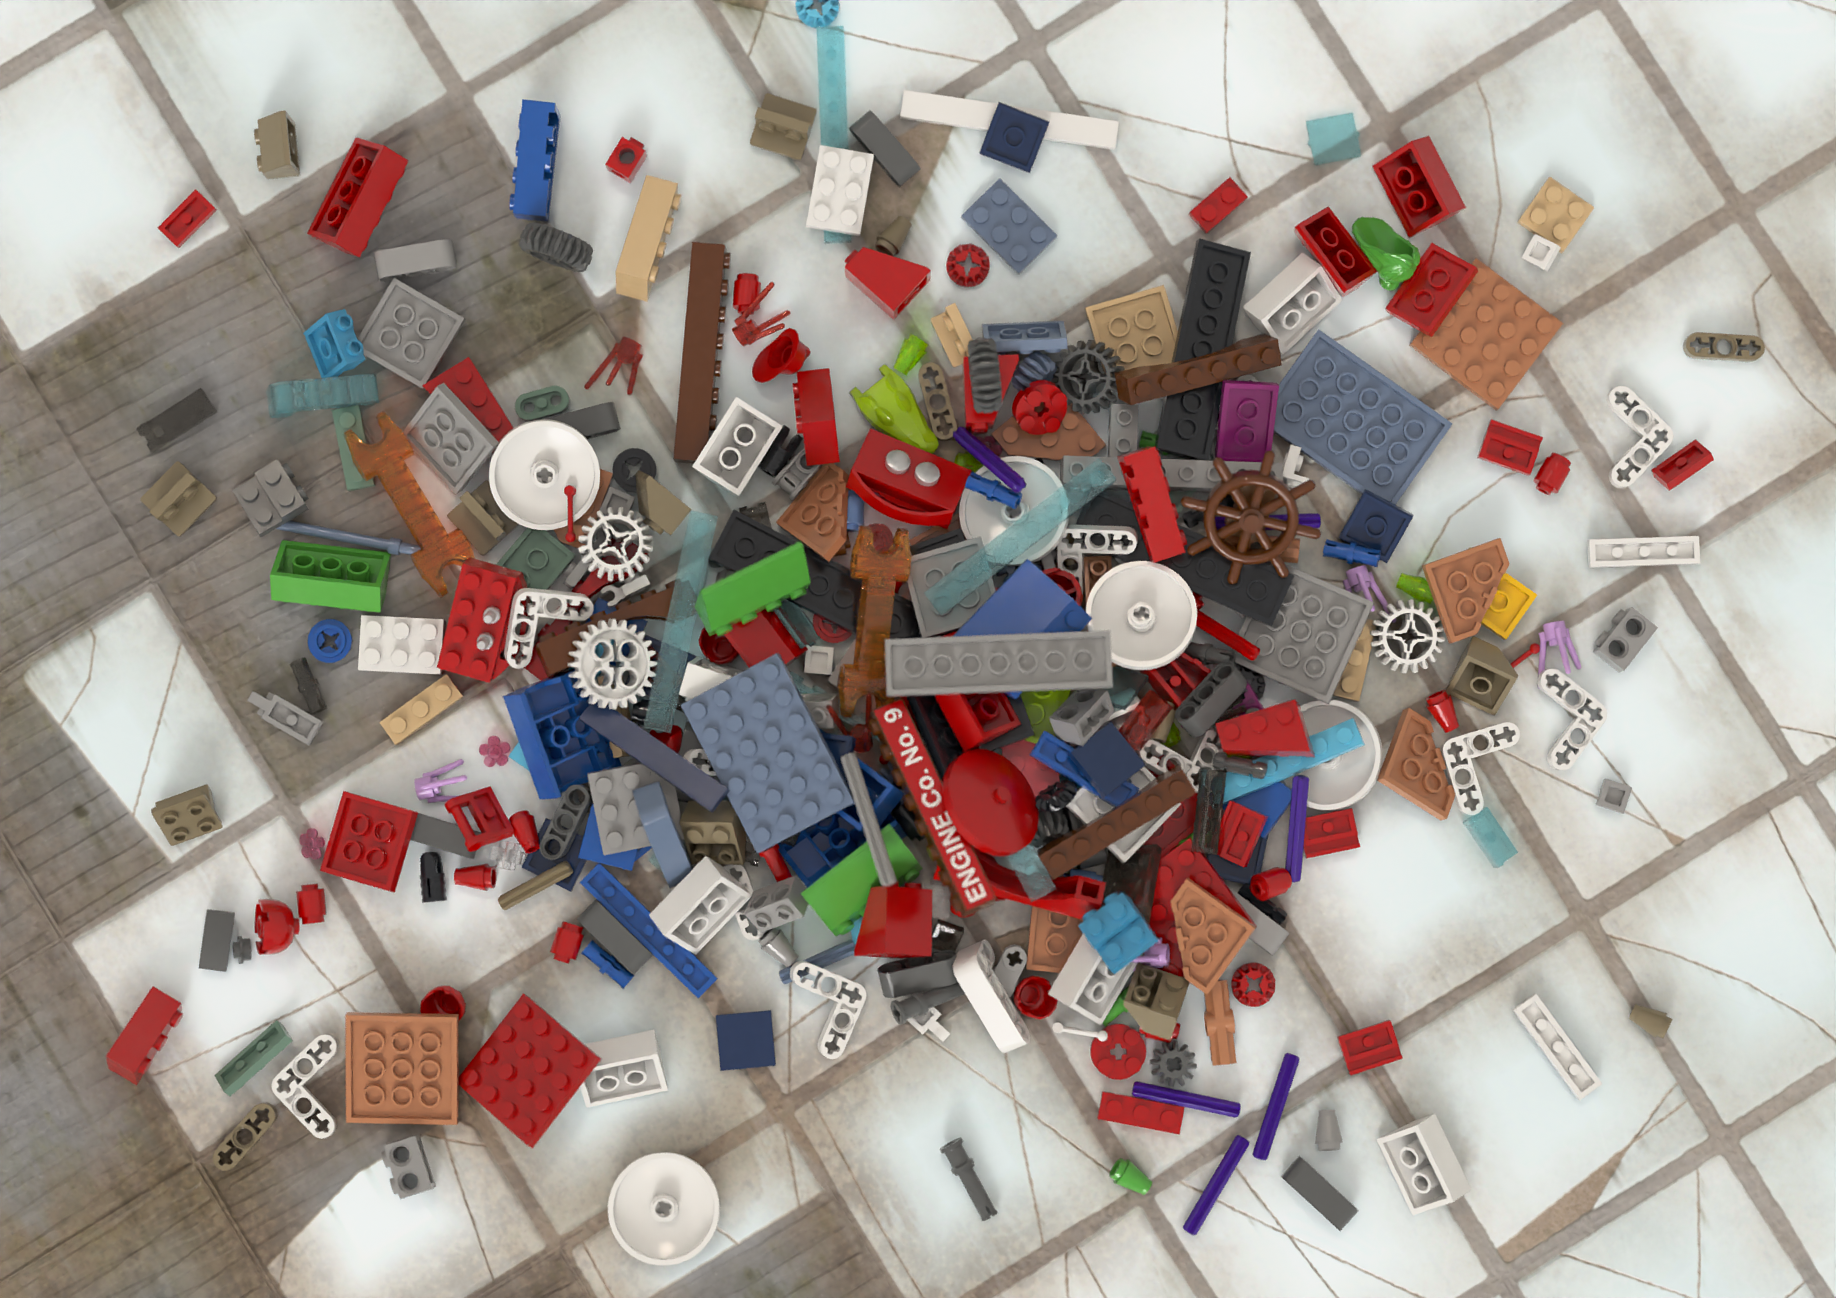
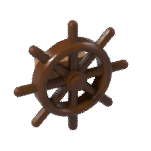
M1271 450L1265 452L1259 471L1245 470L1231 474L1224 460L1216 457L1213 460V466L1222 480L1212 489L1206 501L1188 496L1181 499L1183 507L1203 512V522L1207 535L1189 545L1187 548L1188 554L1196 555L1213 546L1218 553L1232 561L1227 581L1230 584L1237 583L1243 564L1253 565L1271 561L1278 575L1282 578L1287 577L1289 570L1280 554L1289 547L1295 535L1318 539L1321 536L1319 529L1299 524V512L1296 499L1315 489V482L1307 480L1290 490L1281 479L1270 474L1275 459V453ZM1229 493L1235 501L1233 507L1220 504L1222 499ZM1283 506L1286 507V521L1269 517L1270 513ZM1215 515L1225 517L1224 524L1226 525L1218 530L1215 525ZM1267 527L1282 532L1272 542L1269 536L1267 535L1265 528ZM1230 535L1239 537L1237 547L1224 539ZM1250 540L1257 541L1262 546L1257 549H1248Z

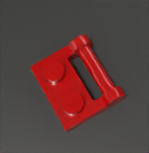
M491 786L451 798L444 804L447 812L452 813L466 840L465 846L469 852L476 851L484 845L512 837L514 829ZM463 807H468L482 834L475 835L462 810Z

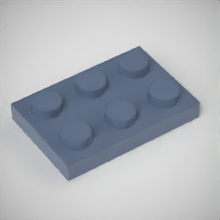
M1000 178L961 216L1018 275L1057 238V234Z
M1064 321L982 324L983 338H992L995 341L997 355L1006 354L1007 351L1030 354L1034 350L1057 353L1061 349H1067Z

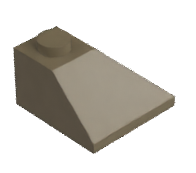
M1472 636L1458 661L1447 685L1446 692L1495 716L1516 682L1518 674L1497 646Z

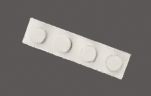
M1699 536L1589 539L1587 541L1589 568L1700 563Z
M1534 993L1512 1009L1578 1100L1583 1099L1602 1085L1599 1078L1537 994Z

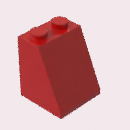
M862 247L859 252L854 250L844 261L846 263L845 277L893 320L930 281L931 270L927 267Z
M1019 354L998 355L1002 404L1014 377V372L1017 369ZM963 357L965 428L971 430V434L988 433L987 429H993L999 411L985 414L984 412L977 413L975 411L968 357Z
M899 882L886 887H872L856 941L854 956L898 959L932 956L933 889H922V884L905 883V887H899Z

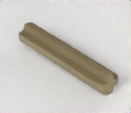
M563 861L504 893L498 898V902L503 910H507L567 878L573 873V869L568 861Z

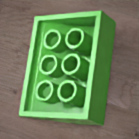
M801 541L700 590L695 609L709 636L717 633L718 637L733 629L732 625L740 621L743 624L749 623L758 617L756 613L764 609L767 612H771L782 606L781 601L789 597L795 600L807 593L805 589L809 587L811 582Z
M888 824L881 830V834L896 882H899L900 887L905 882H913L920 875L919 871L923 868L891 825ZM868 842L860 846L801 893L836 937L839 934L844 935L852 930L854 922L864 915L870 889L882 886Z

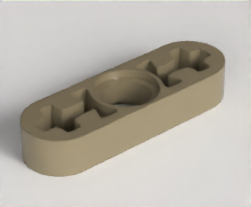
M1696 332L1684 340L1683 350L1688 357L1693 359L1753 362L1763 355L1765 345L1761 338L1753 335ZM1698 339L1699 344L1707 345L1710 343L1709 339H1712L1710 348L1703 347L1698 352H1695L1694 347H1690V343ZM1719 340H1726L1730 343L1731 351L1729 354L1724 355L1718 352L1717 343ZM1750 342H1752L1753 347L1757 348V351L1752 353V356L1748 350H1740L1738 355H1735L1738 346L1745 347Z
M926 363L920 368L918 379L932 432L938 440L949 441L953 438V432L957 430V424L943 371L936 363ZM927 369H931L933 373H938V376L935 377L936 387L942 385L943 389H933L928 393L926 392V388L931 389L929 379L923 378L927 373ZM939 394L945 398L946 403L943 408L934 409L931 407L929 401L933 395ZM949 411L950 415H944L945 423L952 425L948 435H944L942 431H937L941 422L939 417L933 419L932 415H941Z
M266 1102L254 1106L215 1150L213 1154L214 1165L223 1171L235 1168L276 1122V1108ZM268 1109L269 1113L267 1116L270 1120L269 1122L264 1120L257 1126L261 1129L259 1133L255 1126L247 1122L249 1119L252 1123L256 1122L260 1117L258 1110L264 1111ZM243 1128L249 1129L253 1135L252 1141L247 1145L240 1143L238 1140V1133ZM232 1140L233 1144L243 1150V1152L240 1154L236 1150L230 1157L233 1162L223 1164L221 1162L223 1159L221 1152L227 1153L233 1148V1145L229 1144Z

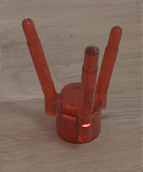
M770 282L745 312L734 320L737 326L732 328V331L742 346L751 345L755 341L785 327V324L781 323L768 328L790 315L789 310L776 315L757 326L753 319L746 320L774 287V282Z
M622 337L620 343H615L610 354L590 377L584 388L589 389L615 357L617 362L606 381V385H611L623 363L630 365L633 361L627 394L631 395L639 363L643 357L639 353L642 346L628 337Z
M866 693L865 724L853 726L850 732H848L832 706L827 704L826 709L841 733L845 736L856 738L854 751L859 753L869 752L873 746L872 734L868 725L872 711V693Z

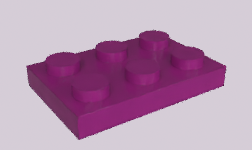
M1223 380L1214 459L1220 457L1224 461L1262 462L1265 452L1268 450L1272 451L1279 391L1277 383Z

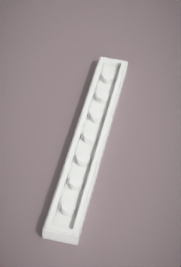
M904 90L900 119L988 131L998 103ZM1012 106L1050 121L1043 138L1044 140L1115 150L1119 121Z

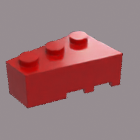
M830 369L798 371V383L792 384L795 414L797 417V434H803L807 466L838 463L840 459Z
M1183 652L1175 660L1164 666L1138 671L1163 701H1168L1175 705L1174 710L1176 711L1179 705L1212 670L1202 665V662L1196 658L1193 659Z
M1295 699L1215 724L1222 749L1228 756L1315 757L1301 707Z

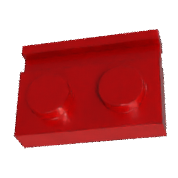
M1491 419L1477 458L1528 476L1531 475L1543 437Z
M1229 800L1208 851L1237 865L1247 867L1268 816L1238 804L1233 800Z
M1352 808L1306 818L1304 836L1305 859L1361 847Z
M1391 1020L1337 1036L1350 1076L1403 1059Z

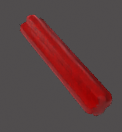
M1197 610V627L1251 661H1254L1260 654V648L1200 610Z

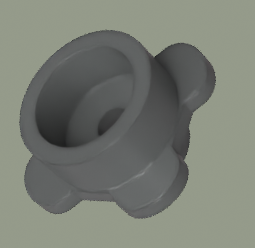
M242 936L237 937V942H233L232 945L233 958L238 959L239 964H243L244 961L251 960L250 938L242 939Z

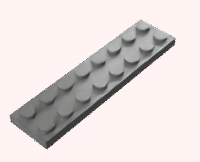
M1110 631L885 639L887 697L1113 688Z

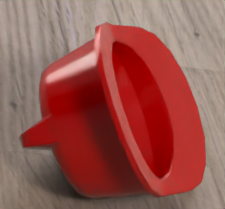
M786 329L757 356L753 364L752 376L755 381L764 383L772 380L780 373L787 375L795 374L801 369L811 351L799 340V335L795 329Z

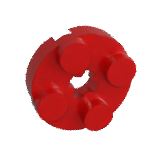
M1047 380L1033 381L1029 384L1030 387L1024 391L1021 389L1015 396L1012 404V414L1017 424L1029 434L1054 433L1060 428V423L1066 415L1067 397L1053 382ZM1041 402H1043L1045 407L1041 412L1034 410L1035 407H1039Z
M1111 1024L1104 1027L1102 1030L1107 1032V1040L1100 1041L1094 1037L1090 1047L1091 1060L1098 1071L1108 1078L1116 1080L1129 1078L1139 1072L1146 1058V1046L1140 1034L1125 1024ZM1115 1044H1121V1048L1126 1049V1054H1123L1119 1060H1116V1056L1110 1053L1111 1049H1115Z

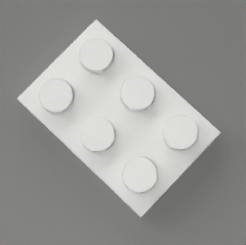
M820 145L806 227L860 236L874 154Z
M361 615L358 670L442 675V669L437 668L444 640L445 620Z

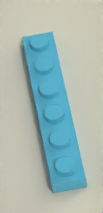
M1349 719L1310 736L1315 757L1266 755L1254 760L1253 763L1255 764L1257 761L1267 764V773L1264 779L1254 778L1253 774L1245 776L1232 772H1226L1212 778L1209 785L1204 789L1211 809L1219 808L1229 803V800H1237L1364 746L1365 743L1355 719Z

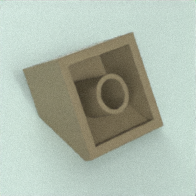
M284 110L257 120L258 128L254 129L256 145H260L261 155H257L259 172H262L267 179L300 176L295 122Z
M638 470L635 478L639 513L645 517L643 523L660 535L663 532L672 535L692 509L650 475Z

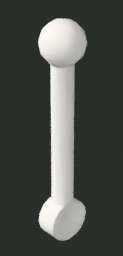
M1059 1022L1054 1023L1052 1027L1053 1031L1058 1034L1068 1032L1096 1037L1100 1041H1105L1108 1038V1034L1104 1030L1094 1032L1071 1028Z

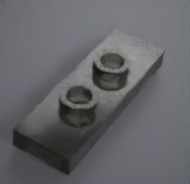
M1200 769L1191 852L1217 855L1226 772Z

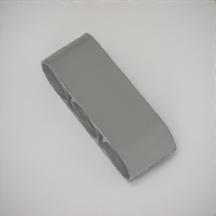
M451 239L389 248L374 253L379 281H392L393 278L398 280L457 268L453 241Z
M1229 888L1257 926L1249 936V939L1273 956L1289 933Z

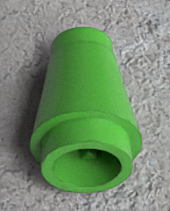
M1118 1159L1109 1174V1177L1113 1179L1115 1184L1145 1195L1152 1185V1180L1148 1179L1129 1159Z

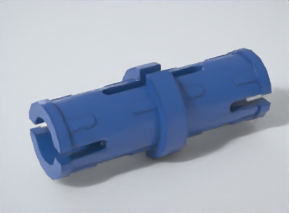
M974 472L970 473L965 484L966 489L986 496L987 500L1001 502L1013 509H1017V505L1019 506L1022 499L1021 492L1016 493L1012 489L1001 485L1000 481L986 479Z
M1326 539L1323 557L1345 560L1347 564L1355 562L1378 567L1381 550L1357 546V543L1353 542L1346 544Z
M594 940L581 953L600 968L599 972L601 974L606 973L622 989L635 976L617 962L613 955L610 956L597 945Z

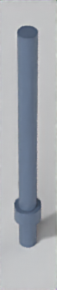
M288 521L277 528L283 531L388 550L389 554L394 555L404 553L421 557L423 553V546L404 543L402 539L393 537L389 540L294 521Z

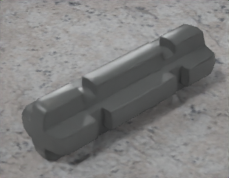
M1219 752L1215 754L1213 759V767L1215 769L1224 770L1226 768L1228 772L1245 776L1253 774V777L1258 779H1264L1267 773L1266 763L1257 761L1255 764L1253 760L1232 755L1229 758L1227 754Z

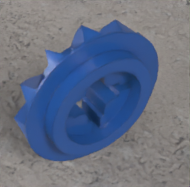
M322 620L310 630L308 647L311 654L319 661L335 663L344 659L351 650V633L348 627L338 620ZM323 632L331 637L337 636L335 644L338 650L331 646L321 649L326 643Z

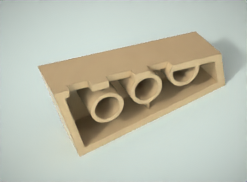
M646 175L616 268L617 294L648 302L652 285L657 279L659 260L663 258L665 253L666 235L671 234L674 218H671L673 210H678L682 195L678 194V183Z

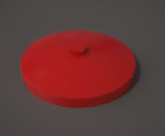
M986 749L967 751L950 763L943 778V800L953 825L962 837L978 850L993 856H1009L1025 848L1036 834L1039 814L1035 805L1036 801L1033 790L1022 772L1004 756Z

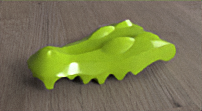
M886 364L879 368L884 377L862 394L855 387L849 392L865 419L879 432L931 454L937 450L939 442L935 434L928 427L912 390Z

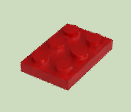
M1431 243L1420 258V263L1414 274L1403 282L1385 309L1387 313L1432 338L1478 273L1477 267Z

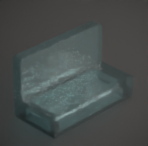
M1484 807L1480 813L1471 816L1463 822L1494 868L1501 867L1506 860L1518 853L1488 807Z

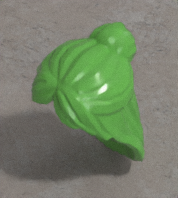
M1361 217L1354 222L1352 233L1363 253L1378 271L1381 287L1389 291L1395 290L1400 282L1409 279L1414 274L1419 265L1420 252L1418 248L1412 245L1409 240L1397 234L1382 219Z

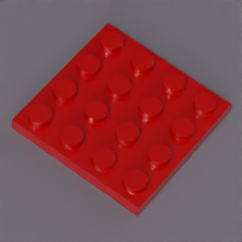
M1192 837L1114 892L1118 894L1123 892L1129 896L1156 937L1162 938V944H1169V965L1156 969L1183 978V963L1181 951H1179L1171 900L1187 878L1256 926Z
M523 993L459 1076V1086L521 1141L533 1148L600 1062L601 1058L541 1006Z

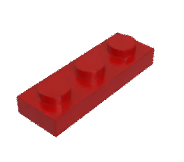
M1102 1091L1097 1119L1180 1135L1184 1107Z

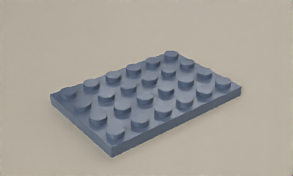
M1318 329L1279 384L1274 433L1291 445L1301 447L1302 453L1360 494L1367 489L1396 505L1453 423Z
M776 653L681 705L721 784L728 788L727 796L757 854L855 803L852 792L780 653Z

